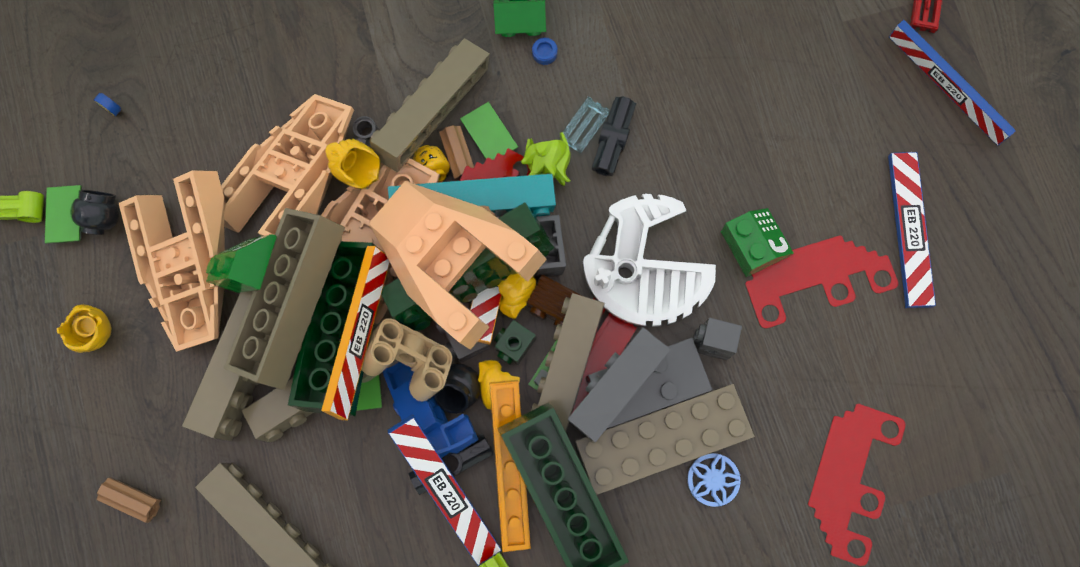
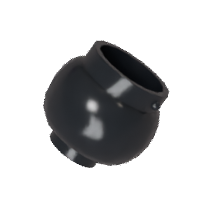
M79 190L78 198L71 205L72 221L77 226L82 227L81 232L103 235L105 230L115 227L119 219V207L115 203L116 195L100 191Z
M452 364L444 387L434 395L438 406L444 411L455 414L461 413L472 406L478 400L481 393L477 372L465 364Z

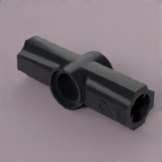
M624 96L615 97L608 121L604 122L598 141L599 147L592 165V170L599 175L613 176L620 153L625 148L630 132L629 126L636 107V103L630 98Z
M483 433L477 436L479 440L459 453L454 454L450 452L442 457L444 462L450 456H455L458 459L457 469L451 472L454 477L494 455ZM415 472L408 473L418 494L425 493L427 490Z

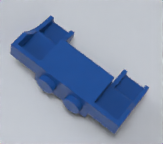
M398 362L383 371L394 400V410L401 420L412 414L414 415L441 458L450 452L457 454L479 440L468 415L461 414L448 422L443 409L436 403L435 396L422 402L413 398L409 390L414 373L411 367Z

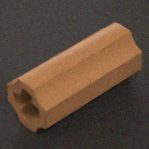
M452 125L445 127L439 133L454 180L460 181L465 167L474 168L461 126Z
M110 477L101 484L97 492L98 501L145 523H149L156 516L160 508L161 500Z

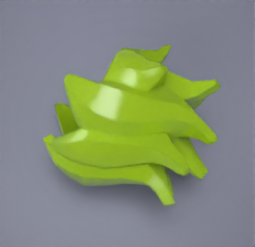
M563 132L560 133V140L534 144L532 138L527 140L524 158L521 163L528 164L531 171L529 175L552 174L553 179L555 177L562 186H565V181H571L566 175L571 153Z

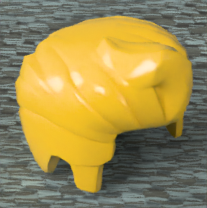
M355 139L341 140L339 143L334 142L326 146L325 152L329 161L328 168L339 181L354 188L365 189L379 180L380 158L369 146Z
M517 273L507 276L504 281L501 280V283L497 285L499 292L502 294L499 305L500 311L507 317L516 319L520 311L527 305V301L536 287V279L532 276L527 282Z
M80 304L71 310L65 322L61 323L60 327L57 328V333L61 335L63 343L68 349L83 353L94 351L104 346L111 336L112 328L108 317L102 310L86 304Z
M485 360L479 362L478 382H480V394L483 404L487 409L491 410L489 383L518 380L520 382V377L511 376L508 372H502V366L498 361Z

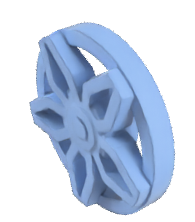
M711 453L701 456L689 468L687 475L689 490L693 497L704 505L712 507L723 506L735 498L740 488L741 479L736 465L729 458L721 454ZM708 458H714L710 464L711 469L700 462ZM719 459L721 460L720 470L715 469V465L717 464ZM725 462L731 467L734 474L728 472L723 474ZM696 466L706 470L703 475L698 471ZM693 472L698 478L702 479L695 487L692 481ZM725 477L734 478L735 481L726 483ZM701 485H704L706 490L697 494ZM734 486L732 493L726 498V490L723 487L729 488ZM720 490L722 492V501L716 495V491ZM711 491V496L716 502L707 501L702 496L709 494Z

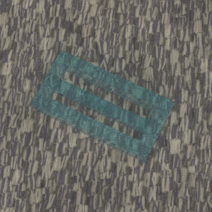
M588 96L563 131L568 145L582 153L608 116L610 110L606 107L604 109L600 103L593 102V99ZM588 108H592L589 114L584 119V121L579 126V128L576 130L572 138L569 139L568 136L571 134V132L576 127L578 122L581 120L583 115L586 113ZM597 112L600 113V116L580 144L575 143Z

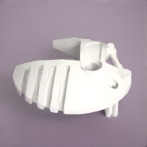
M642 194V199L640 200L635 195L611 205L609 208V218L600 236L597 237L590 254L586 255L583 261L586 281L597 301L604 302V308L617 318L639 326H646V321H652V327L661 326L662 320H667V325L676 322L677 316L681 314L682 319L686 318L692 313V307L697 302L698 308L702 305L715 283L716 265L643 259L648 228L686 212L683 202L665 195H658V199H654L651 194ZM614 221H616L618 230L614 255H600L606 242V237ZM623 267L628 268L632 271V276L630 278H623L619 275L618 270Z

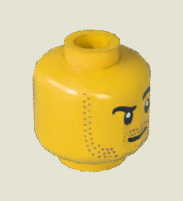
M422 146L417 149L412 160L438 173L440 176L438 182H443L450 170L449 161L436 146Z

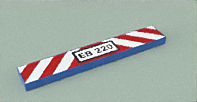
M903 20L896 26L889 38L997 146L1015 132V129L906 21Z
M917 152L891 153L888 159L905 308H931L936 306L918 154Z
M410 415L388 429V434L476 564L479 566L502 551L500 545L414 415Z

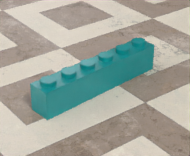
M552 174L416 184L477 206H489L496 217L503 216L524 202L536 217L550 215L556 206ZM388 186L389 199L400 186Z

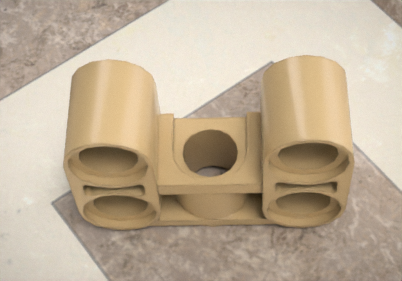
M387 318L371 332L361 370L369 376H377L394 359L411 367L414 373L409 390L413 398L422 402L430 399L444 387L452 363V354L444 345L425 337L418 331L408 328L395 319Z

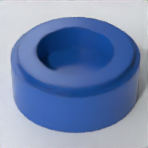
M550 38L538 39L532 47L534 60L542 65L554 62L557 58L556 43Z
M99 93L94 98L96 103L115 117L121 111V107L103 93Z

